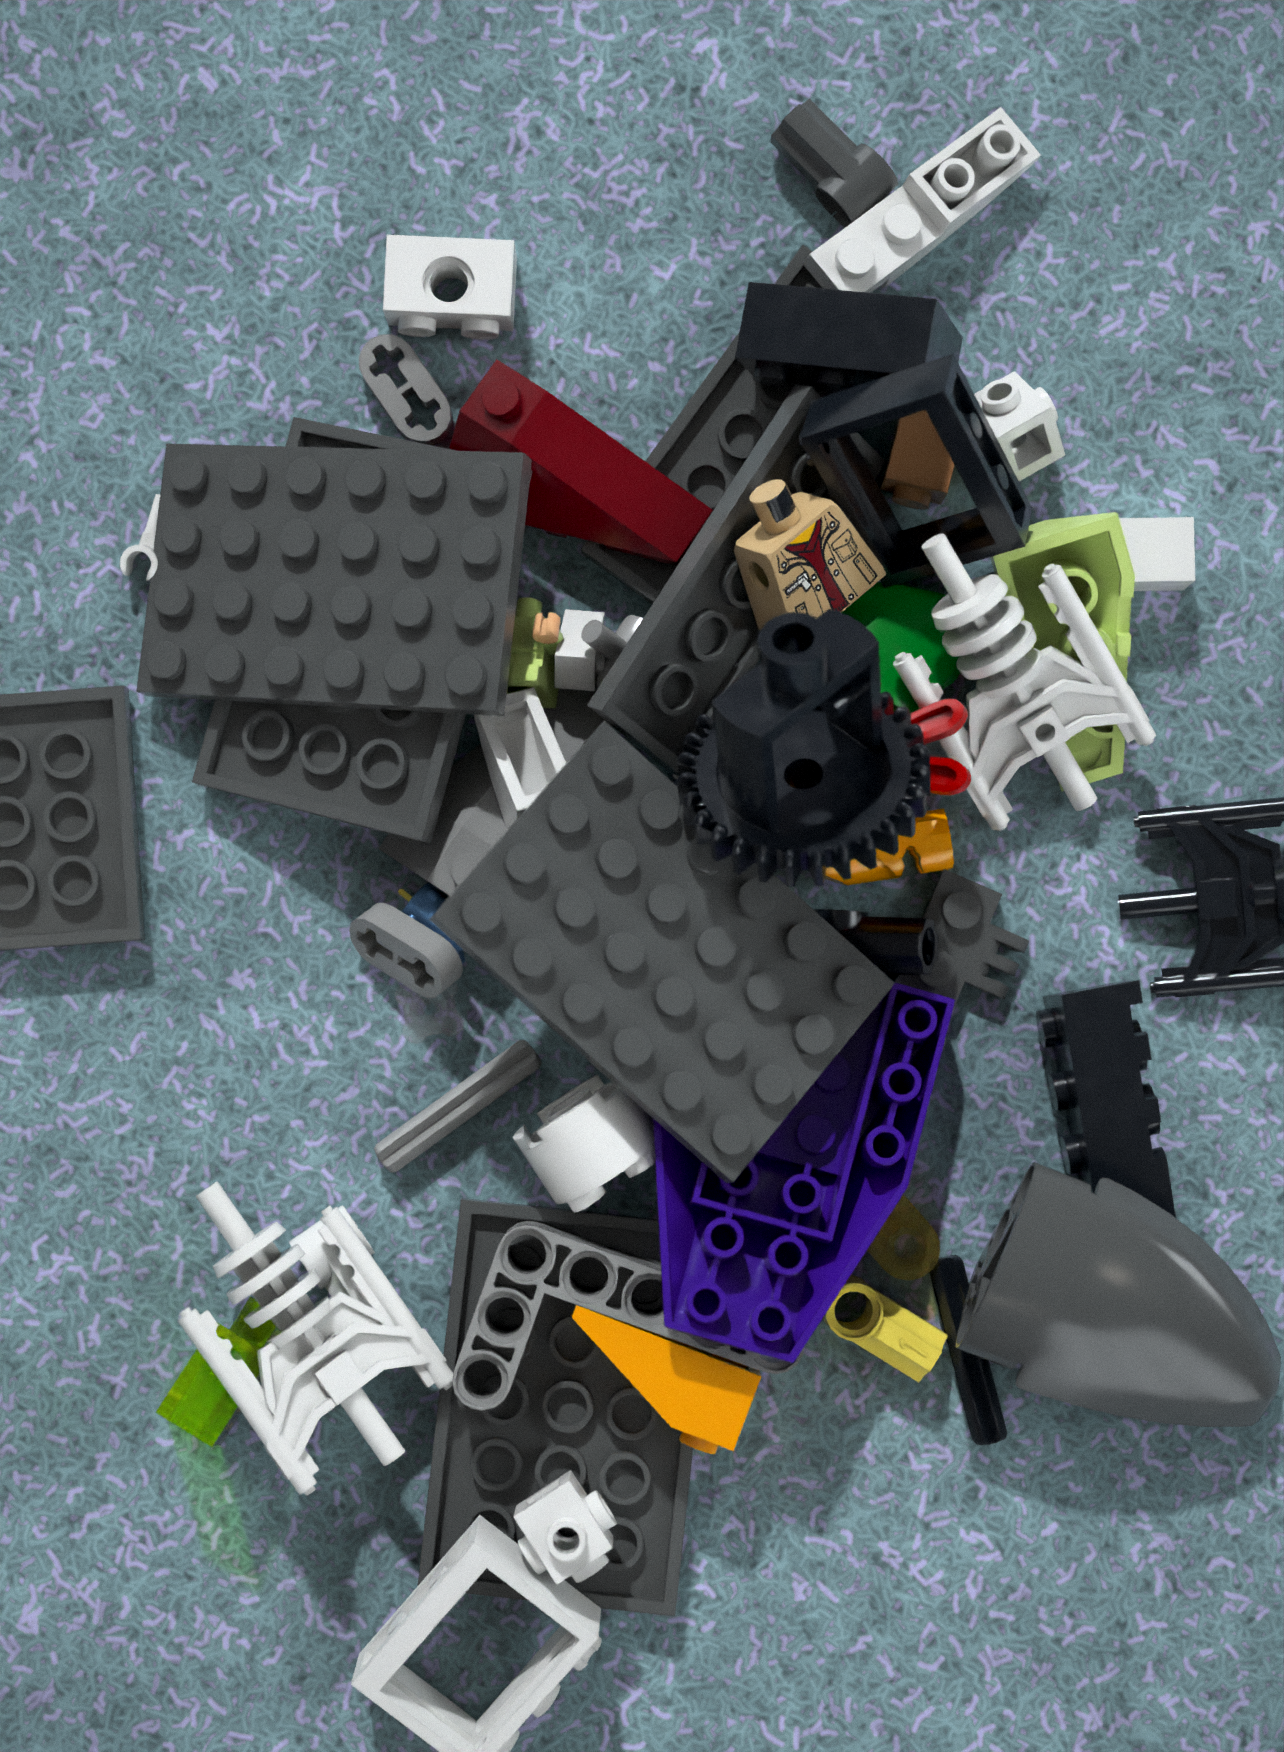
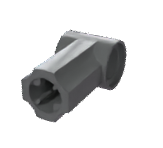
M810 99L802 104H798L782 120L779 127L771 135L770 143L815 187L814 193L821 205L831 215L837 211L833 217L844 227H847L881 202L898 185L895 173L875 150L862 143L857 146Z

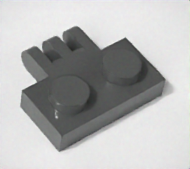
M945 869L940 872L921 917L934 920L935 931L939 937L938 959L933 965L932 973L918 975L897 974L894 982L955 999L954 1006L964 983L1005 1000L1009 987L998 980L987 978L988 972L992 967L1008 975L1015 976L1019 964L998 955L997 951L1000 944H1003L1012 951L1025 953L1029 941L990 923L1001 899V893Z

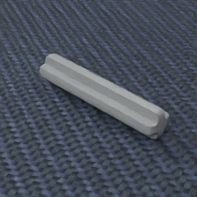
M526 1040L517 1041L378 1142L374 1147L378 1159L389 1172L399 1171L538 1070L542 1064L540 1057Z

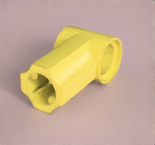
M852 1274L823 1317L826 1324L839 1337L854 1342L918 1383L932 1370L942 1353L943 1345L948 1337L942 1330L872 1288L862 1278ZM848 1292L864 1294L866 1307L863 1314L857 1320L842 1322L836 1319L835 1305L842 1295Z

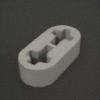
M381 334L370 339L363 346L359 355V369L372 394L406 440L432 446L441 443L449 435L453 423L450 405L439 386L411 346L403 338L393 334ZM385 351L391 358L399 354L404 357L400 360L398 366L402 377L407 383L397 388L386 373H382L377 377L372 374L378 368L375 357L379 353ZM415 394L426 409L437 405L440 408L434 414L437 426L429 431L421 424L413 428L409 427L407 424L413 420L414 416L411 407L405 400L406 398Z
M376 903L350 924V939L362 958L424 997H437L462 975V961L458 952L449 941L389 904Z

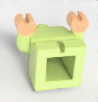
M529 597L520 598L517 601L507 694L534 687L543 708H556L559 688H555V652L557 643L563 640V634L560 632L561 618L553 612H548V618H545L543 612H541L542 603L539 600Z

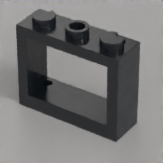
M954 354L811 401L803 430L799 435L800 445L806 451V462L810 467L818 469L828 487L829 500H832L840 507L883 566L886 575L880 579V582L884 588L936 573L924 553L922 545L938 534L946 535L962 565L1025 547L1032 506ZM926 410L977 508L902 530L850 434Z

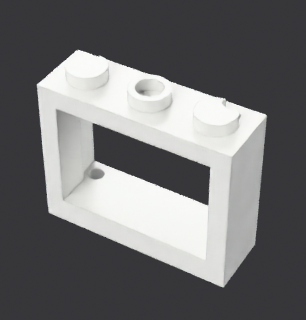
M479 1515L359 1653L351 1685L439 1752H510L519 1737V1727L531 1714L537 1718L542 1716L556 1699L561 1687L559 1682L572 1668L577 1671L584 1669L588 1665V1660L592 1654L598 1651L602 1639L599 1637L601 1608L565 1580L556 1585L547 1570L538 1575L525 1558L520 1546ZM487 1568L561 1626L480 1718L475 1720L404 1666L403 1663Z

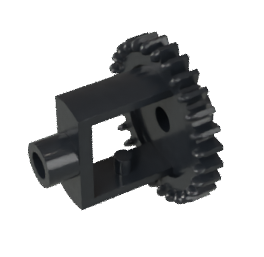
M828 609L818 618L798 612L778 615L769 620L759 632L760 663L712 700L714 721L707 715H699L695 722L696 733H688L685 736L683 742L684 753L679 756L677 762L679 774L677 787L679 802L683 808L684 822L686 826L693 825L695 841L698 845L710 842L712 858L718 862L732 855L733 870L739 875L754 863H757L759 882L767 883L777 869H784L787 886L794 887L803 870L809 871L816 886L824 885L826 868L833 867L844 880L851 879L852 860L855 859L872 870L877 867L876 849L894 856L899 852L898 835L912 838L915 834V817H925L926 796L931 794L929 749L924 745L921 727L917 724H911V714L908 708L901 706L894 711V700L891 694L887 691L881 693L879 642L868 628L854 618L832 609Z

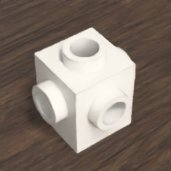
M1014 371L1002 379L989 383L982 390L974 394L1018 481L1065 456L1056 424L1058 414L1051 398L1043 388L1038 387L1034 390Z
M572 1470L516 1505L513 1517L525 1535L518 1540V1544L525 1558L538 1575L547 1570L556 1585L570 1576L573 1577L576 1583H579L598 1572L609 1562L605 1553L613 1548V1535L609 1529L617 1524L615 1517L597 1490L589 1495L586 1494ZM569 1527L574 1529L577 1534L572 1537H565L558 1530Z

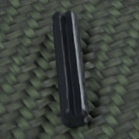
M958 1255L940 1257L929 1262L928 1270L944 1332L948 1335L946 1340L972 1440L977 1445L997 1443L1007 1437V1429L990 1363L985 1359L957 1349L955 1346L962 1310L969 1290L964 1262Z

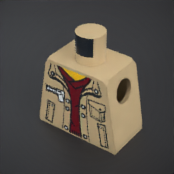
M779 479L765 482L751 493L749 499L760 521L736 540L734 553L759 630L772 618L785 613H805L816 618L828 609L842 613L886 575L881 563L840 507L832 500L804 492L791 495L786 483Z

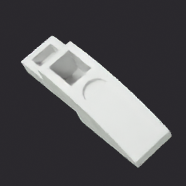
M1000 107L910 173L900 188L811 252L803 265L823 289L871 293L879 286L885 288L987 206L1031 167L1041 154Z

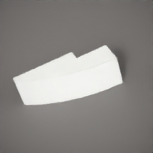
M534 687L507 694L504 716L474 714L482 750L507 830L566 763Z

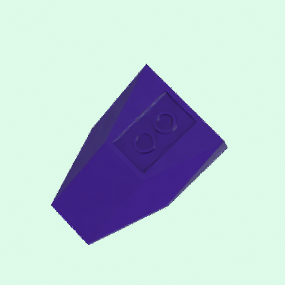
M895 983L732 1183H725L653 1119L663 1320L665 1328L789 1363L795 1362L908 1187L955 999Z

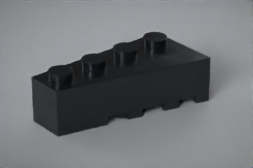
M1140 980L1113 982L1043 996L1045 1009L1036 1011V1022L1043 1048L1053 1047L1058 1072L1049 1074L1048 1081L1055 1110L1066 1111L1070 1135L1061 1137V1149L1068 1174L1078 1173L1079 1180L1091 1185L1092 1193H1095V1188L1100 1179L1108 1178L1135 1191L1176 1218L1167 1156L1162 1147L1152 1148L1150 1135L1160 1133L1161 1117L1158 1098L1154 1095L1151 1085L1149 1083L1142 1084L1140 1071L1146 1070L1147 1061L1152 1060L1148 1034L1145 1031L1142 1032L1136 1019L1132 1020L1130 1005L1143 1003Z

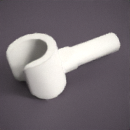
M160 494L155 495L145 531L142 532L139 545L128 547L120 558V568L125 576L131 575L133 561L142 552L146 553L151 561L146 581H150L157 570L158 560L153 550Z

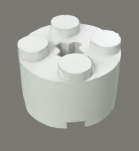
M598 1075L579 1084L538 1112L537 1115L543 1122V1125L535 1132L530 1134L524 1124L513 1136L514 1141L556 1204L567 1203L574 1213L589 1207L606 1193L603 1184L624 1171L628 1178L642 1173L655 1163L653 1118L613 1082L604 1085Z

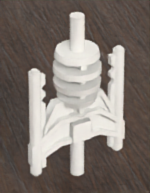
M938 534L930 538L922 545V549L948 592L932 610L935 628L943 631L946 630L942 637V644L947 654L953 657L960 656L957 660V669L963 677L969 680L978 679L976 689L966 694V709L968 712L966 729L962 726L955 734L938 740L949 758L960 762L970 771L971 782L967 787L968 793L992 830L1001 831L1005 829L1010 820L1007 813L1012 811L1013 808L1004 795L1003 789L1020 766L1043 755L1073 808L1076 811L1087 809L1096 802L1097 796L1065 742L1087 727L1117 724L1127 743L1135 739L1138 745L1148 746L1153 743L1156 733L1061 565L1055 564L1046 566L1044 568L1045 572L1042 574L1045 582L1038 587L1048 604L1054 603L1057 605V611L1054 615L1060 624L1068 625L1069 629L1065 635L1081 662L1052 645L1047 646L1041 651L1032 648L1037 640L1036 632L1032 623L1026 620L1021 621L1024 616V608L1020 601L1013 596H1005L1008 591L1007 584L996 574H987L971 580L946 535ZM899 653L895 657L896 660L893 662V666L919 709L940 701L941 695L944 692L939 683H931L929 681V676L932 672L922 655L914 659L911 653Z
M218 1181L195 1196L233 1250L213 1266L217 1279L233 1270L241 1280L240 1283L226 1294L232 1305H235L252 1295L259 1306L244 1318V1321L253 1329L270 1319L278 1329L266 1340L268 1343L257 1351L261 1385L243 1359L235 1360L231 1356L233 1345L228 1338L220 1339L217 1336L216 1329L219 1325L208 1310L200 1314L196 1308L191 1311L188 1307L179 1313L182 1318L178 1322L264 1444V1448L284 1477L291 1482L299 1495L305 1493L308 1496L316 1490L314 1485L317 1481L313 1475L320 1469L310 1457L305 1447L319 1419L339 1404L346 1411L383 1466L392 1463L405 1452V1449L361 1387L383 1370L412 1366L426 1388L435 1384L438 1389L444 1388L447 1390L453 1386V1372L445 1362L447 1360L427 1331L421 1328L338 1207L332 1209L331 1206H328L321 1211L323 1216L320 1220L324 1226L317 1231L327 1246L334 1245L338 1248L339 1256L337 1260L341 1266L348 1265L352 1268L353 1276L351 1280L368 1305L342 1292H337L329 1299L327 1296L313 1304L307 1292L321 1281V1278L315 1268L296 1278L290 1267L305 1255V1252L297 1243L280 1253L273 1241L286 1231L282 1225L276 1221L257 1234H254Z

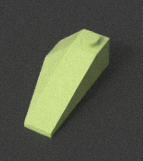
M1117 512L1049 519L1029 525L1025 547L990 557L994 573L1008 586L1005 596H1013L1020 601L1024 608V616L1021 621L1026 620L1032 623L1037 640L1032 648L1041 651L1047 646L1052 645L1081 662L1065 635L1069 629L1068 625L1060 624L1054 615L1057 611V605L1054 603L1048 604L1038 587L1045 582L1042 574L1045 572L1044 568L1050 564L1061 565L1127 682L1128 657H1130L1131 600L1132 597L1134 598L1135 574ZM1117 724L1087 727L1065 742L1089 783L1123 773L1125 738Z

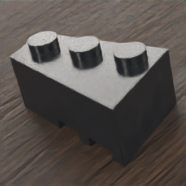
M749 282L735 358L753 375V380L757 383L779 388L790 387L791 383L813 386L826 392L837 393L954 354L958 362L963 337L937 299Z

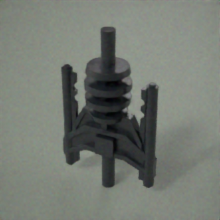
M1284 797L1158 808L1157 810L1138 811V816L1134 817V827H1139L1140 832L1148 831V839L1176 837L1191 859L1193 866L1194 888L1118 895L1121 920L1197 913L1199 939L1187 966L1161 968L1162 977H1154V982H1150V992L1155 993L1156 998L1209 995L1215 992L1284 986V957L1260 959L1284 944V855L1281 856L1280 844L1245 831L1249 829L1280 827L1284 821Z

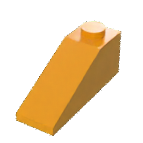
M575 1305L572 1319L672 1428L682 1431L679 1437L680 1442L708 1454H716L718 1446L734 1451L762 1377L760 1370Z

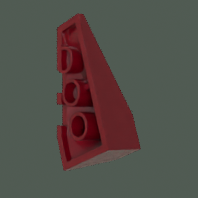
M497 359L459 411L449 449L456 451L525 453L532 459L531 471L533 472L529 483L525 525L543 529L547 534L567 538L568 535L604 544L611 550L678 566L713 512L710 507L551 393Z

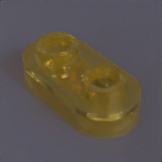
M903 1194L867 1251L891 1276L901 1280H915L927 1275L936 1265L940 1255V1241L934 1228ZM903 1234L913 1235L917 1241L916 1252L908 1258H901L894 1251L896 1239Z

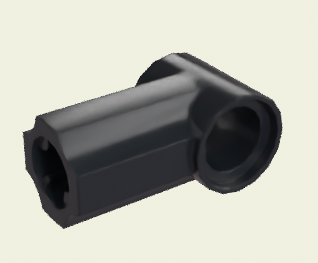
M813 909L882 972L900 975L932 973L933 965L938 959L939 937L936 934L933 919L871 917L868 912Z

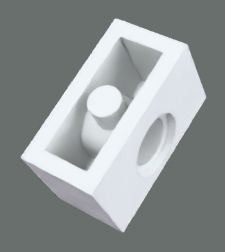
M387 235L383 312L388 326H398L399 333L413 337L433 336L436 334V328L461 329L462 336L478 340L496 339L499 337V330L513 331L517 265L514 240ZM456 278L468 286L465 294L453 302H444L434 296L435 288L445 279Z

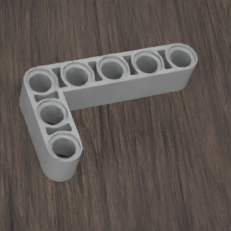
M524 1221L516 1223L508 1229L498 1245L454 1368L452 1384L459 1400L471 1409L487 1410L495 1408L503 1402L511 1389L544 1293L766 1373L779 1374L789 1371L800 1361L804 1348L795 1362L789 1363L665 1328L663 1309L654 1313L643 1312L636 1307L632 1300V1292L640 1282L648 1279L661 1282L660 1265L540 1222ZM522 1235H531L540 1239L546 1250L544 1263L530 1270L517 1266L510 1255V1244L514 1239ZM592 1257L600 1260L605 1265L608 1279L601 1288L594 1291H584L574 1284L570 1272L573 1264L579 1259ZM506 1297L517 1301L523 1309V1323L510 1331L500 1330L495 1327L488 1316L489 1304L495 1299ZM478 1360L492 1362L500 1370L502 1377L500 1386L490 1392H480L472 1388L466 1377L467 1366Z

